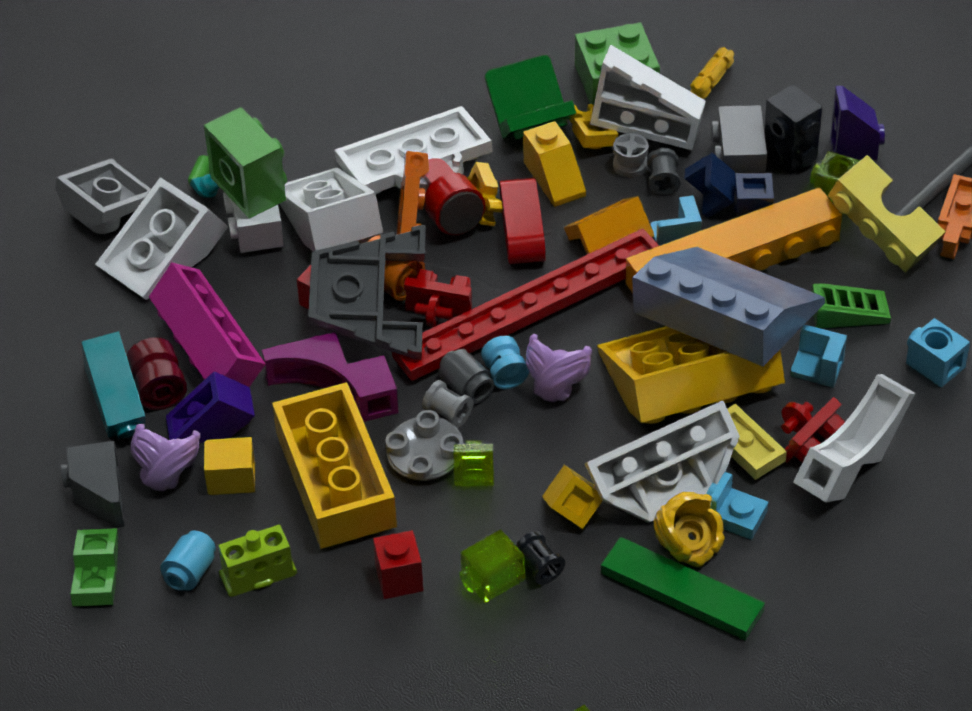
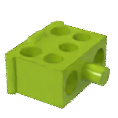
M280 524L261 531L250 530L243 537L218 545L222 565L219 574L230 597L269 586L272 583L292 577L298 572L292 561L290 545ZM275 537L273 541L267 542L269 538ZM232 550H236V551H237L236 553H234V554H232V555H229V553H230Z

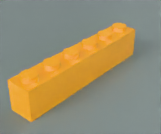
M819 187L626 258V285L633 293L632 277L653 257L693 247L702 248L757 271L765 270L769 266L788 259L797 258L801 254L839 241L842 214Z

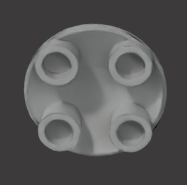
M432 410L421 411L417 417L403 422L394 431L390 432L385 439L387 459L392 468L402 476L414 480H431L449 473L460 462L464 452V441L459 429L454 424L448 422V420L440 418Z

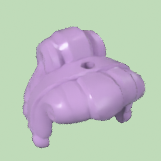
M538 334L531 335L526 351V366L535 380L534 394L545 401L553 403L557 400H566L571 394L572 384L581 381L588 375L591 366L592 349L589 346H585L583 350L572 352L560 349L552 351L538 340Z
M144 424L136 425L130 450L133 458L142 467L140 471L142 483L156 491L164 492L167 489H174L178 484L182 471L190 466L197 456L200 433L193 430L192 436L185 439L168 440L145 429Z

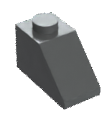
M114 441L67 447L68 464L61 465V475L64 488L71 487L74 502L115 527L125 526L119 464Z

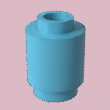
M196 530L181 536L160 566V571L166 584L175 590L194 589L214 560L216 546L213 540L205 533Z

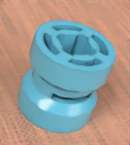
M499 336L493 338L482 348V359L485 366L490 369L491 378L496 387L511 389L526 380L529 370L527 369L525 359L520 356L519 346L513 337Z

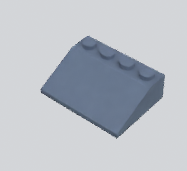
M699 247L655 256L632 277L634 313L760 366H764L825 304V297Z

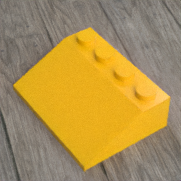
M667 326L597 345L598 353L628 411L640 423H658L663 421L665 416L679 412L685 414L699 411L701 406L720 401L730 403L736 400L737 396L751 392L765 393L773 388L772 386L785 383L781 350L764 366H760Z

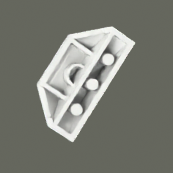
M720 401L584 464L602 501L649 523L654 520L656 512L660 509L661 505H665L675 495L681 492H696L704 495L707 494L712 483L718 484L722 475L726 472L733 449L736 447L740 435L724 401Z

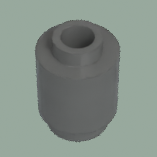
M465 349L450 351L441 359L438 375L455 393L460 396H470L474 404L482 402L490 395L494 388L491 373Z

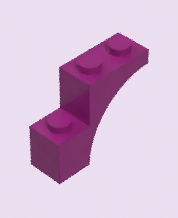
M336 332L262 350L263 361L266 363L264 372L268 386L282 383H303L327 388L347 382L363 422L399 413L397 387L385 356L363 359L347 364Z

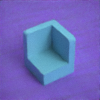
M693 195L679 197L678 218L651 222L654 232L653 239L659 246L701 231L702 220Z
M803 325L800 331L799 350L791 367L790 375L834 388L844 362L847 335Z

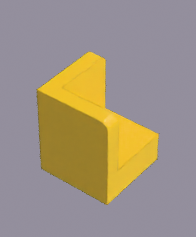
M252 437L211 439L204 442V474L209 495L255 492V456Z
M565 464L542 496L552 509L582 529L602 503L595 485Z

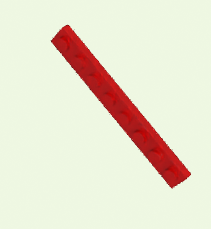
M642 228L423 332L421 360L392 352V357L410 380L413 381L440 368L441 359L450 351L465 349L468 353L484 347L493 338L507 336L625 279L626 258L659 245Z

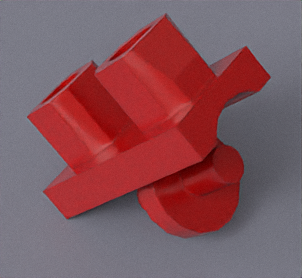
M423 269L418 271L415 278L406 277L404 282V290L406 292L405 310L415 312V314L426 315V325L433 328L437 326L439 318L450 320L472 309V288L469 277L456 275L451 278L450 284L439 283L437 274Z
M835 397L813 418L810 414L813 411V406L809 402H805L802 405L796 402H789L782 408L781 414L784 423L781 425V429L786 434H790L792 431L797 432L789 441L790 444L785 448L787 451L786 463L794 456L803 463L810 447L821 444L814 437L817 433L827 440L845 423L836 413L842 404Z

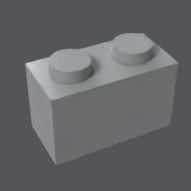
M761 105L718 107V121L711 122L712 142H718V145L714 146V154L736 173H766L767 149Z

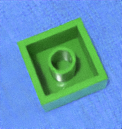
M641 22L575 34V67L590 104L594 105L602 64L610 45L660 74L659 63Z
M240 107L204 124L210 176L249 219L286 201L285 184L287 183V177L282 164V158L284 157L283 147L276 138H271L264 131L257 118H252Z

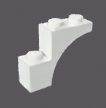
M883 374L876 375L862 401L846 422L827 440L819 445L810 447L793 482L824 502L845 499L862 464L881 462L915 393Z

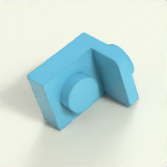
M724 472L718 484L712 483L707 491V494L712 497L710 508L720 513L724 530L752 540L768 512V501L733 489V475Z

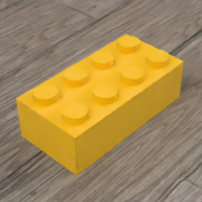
M345 382L273 402L276 434L320 549L397 527L394 494L348 383Z

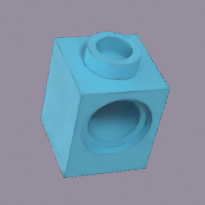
M934 318L924 327H918L910 334L907 340L906 364L942 388L966 368L970 341Z

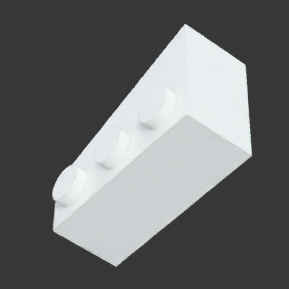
M610 45L602 64L590 125L622 133H635L649 140L692 150L699 132L706 101Z

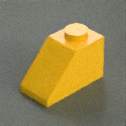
M556 121L524 131V164L533 177L536 178L537 183L552 205L556 207L585 197V185L571 143Z

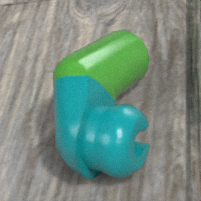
M205 155L197 158L188 177L189 185L203 198L215 196L219 189V186L211 179L208 156Z

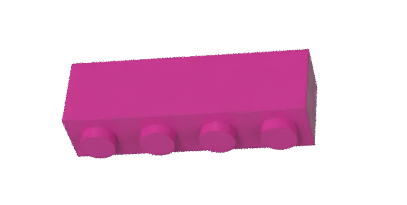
M171 263L149 295L150 300L158 310V316L167 323L173 332V338L182 345L190 357V363L198 369L204 380L215 371L250 387L266 363L200 269Z

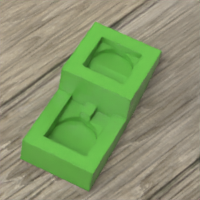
M117 528L77 530L73 552L75 570L71 588L72 606L113 605L117 575L118 530Z

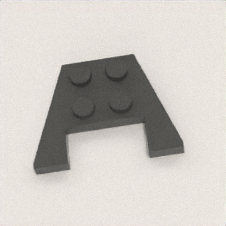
M425 225L411 227L410 232L395 235L394 232L382 234L380 239L361 244L357 240L312 251L309 325L336 332L337 334L403 356L421 360L423 322L383 321L385 261L424 262Z

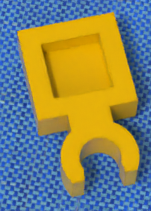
M588 104L587 112L578 110L576 105H574L576 114L569 121L573 124L572 131L583 148L601 149L602 147L613 146L615 139L618 137L616 130L590 125L594 105Z
M475 162L468 179L485 200V212L479 223L481 225L495 226L496 222L493 212H502L503 210L501 200L495 198L498 192V183L488 163Z

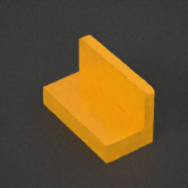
M639 196L622 199L564 227L569 240L581 239L587 254L642 228L651 237L654 236Z

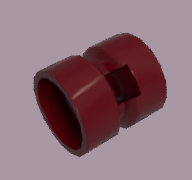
M148 338L141 340L130 348L126 356L141 404L151 410H163L179 403L187 392V383L182 370L179 368L178 359L171 343L162 338Z

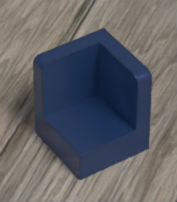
M713 153L685 168L684 176L686 181L703 194L702 214L707 218L733 204L736 172Z
M735 173L734 218L774 204L772 173Z

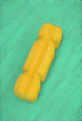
M725 47L719 48L713 55L714 57L700 71L699 76L690 84V92L705 99L712 91L711 89L715 87L726 73V70L733 64L734 52L732 50H727Z

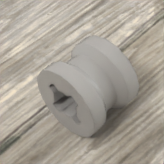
M626 133L617 137L613 143L615 155L613 158V169L615 172L627 178H635L644 174L648 168V141L646 138L635 133Z

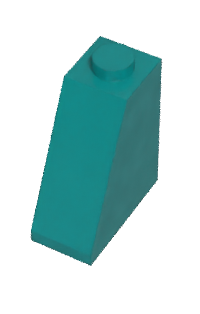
M119 331L81 341L84 368L108 438L116 435L119 439L132 437L135 433L136 425L144 424V427H146L145 413Z

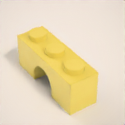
M866 155L837 180L828 197L841 213L846 214L859 227L861 233L866 238L873 240L885 252L886 257L891 263L898 265L906 273L936 246L946 231L920 206L911 214L905 216H898L889 212L884 207L881 197L893 180Z

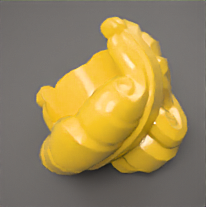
M681 492L672 497L665 505H661L653 521L655 535L660 544L667 548L679 562L683 561L693 567L703 566L705 562H708L713 557V554H718L725 540L722 517L720 513L710 508L712 497L708 494ZM693 534L695 539H689L688 535Z

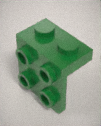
M547 55L490 69L484 75L503 139L515 136V140L523 139L524 131L556 121L558 126L563 128L569 125L568 120L576 114L573 100L563 101L551 59Z

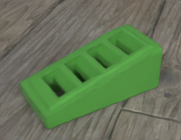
M812 284L811 292L825 297V304L813 315L815 327L817 328L889 324L891 322L885 291L832 284ZM876 303L878 310H871L870 304ZM862 304V308H856V305Z

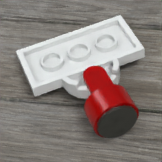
M462 106L334 150L336 162L343 171L373 190L375 194L394 186L401 188L406 151L428 153L429 172L420 179L419 188H425L424 209L437 227L445 234L461 235L473 229L484 215V197L473 183L463 175V162L475 160L482 155L493 152L492 141Z

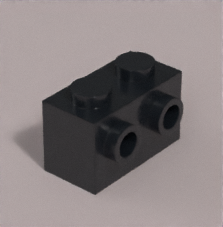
M791 85L767 99L764 126L767 156L790 174L795 173L804 166L811 165L817 159L822 106L795 85Z

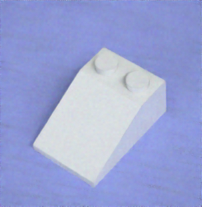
M338 167L285 184L286 201L280 203L304 245L312 251L357 240L359 244L365 243L372 236L383 233L375 192Z
M160 177L95 265L147 300L171 263L193 267L210 253L228 226L207 207Z

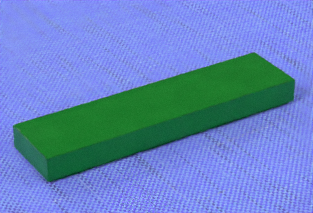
M622 537L619 538L601 564V574L743 640L747 639L765 610V602Z

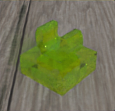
M466 440V444H454V485L494 486L493 444H482V440Z

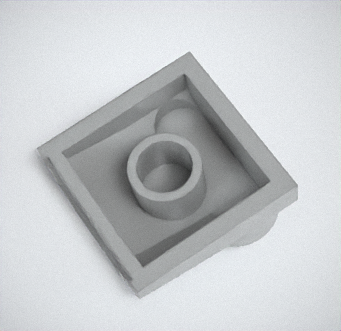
M112 158L58 176L55 186L62 207L97 234H108L117 230L120 226L121 217L135 211L151 190V188L117 164Z

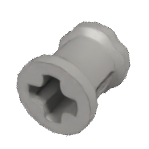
M437 380L431 385L422 401L424 410L435 411L437 414L448 419V422L454 424L457 428L466 422L474 404L470 396L458 395L449 390L446 383L441 380Z

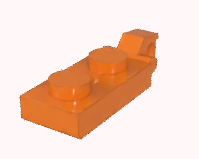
M406 151L396 235L410 232L411 227L422 225L416 223L417 210H423L425 188H419L420 179L429 172L428 153Z
M953 175L937 223L946 231L942 236L943 246L940 253L942 257L955 259L960 242L969 244L970 238L972 239V178Z

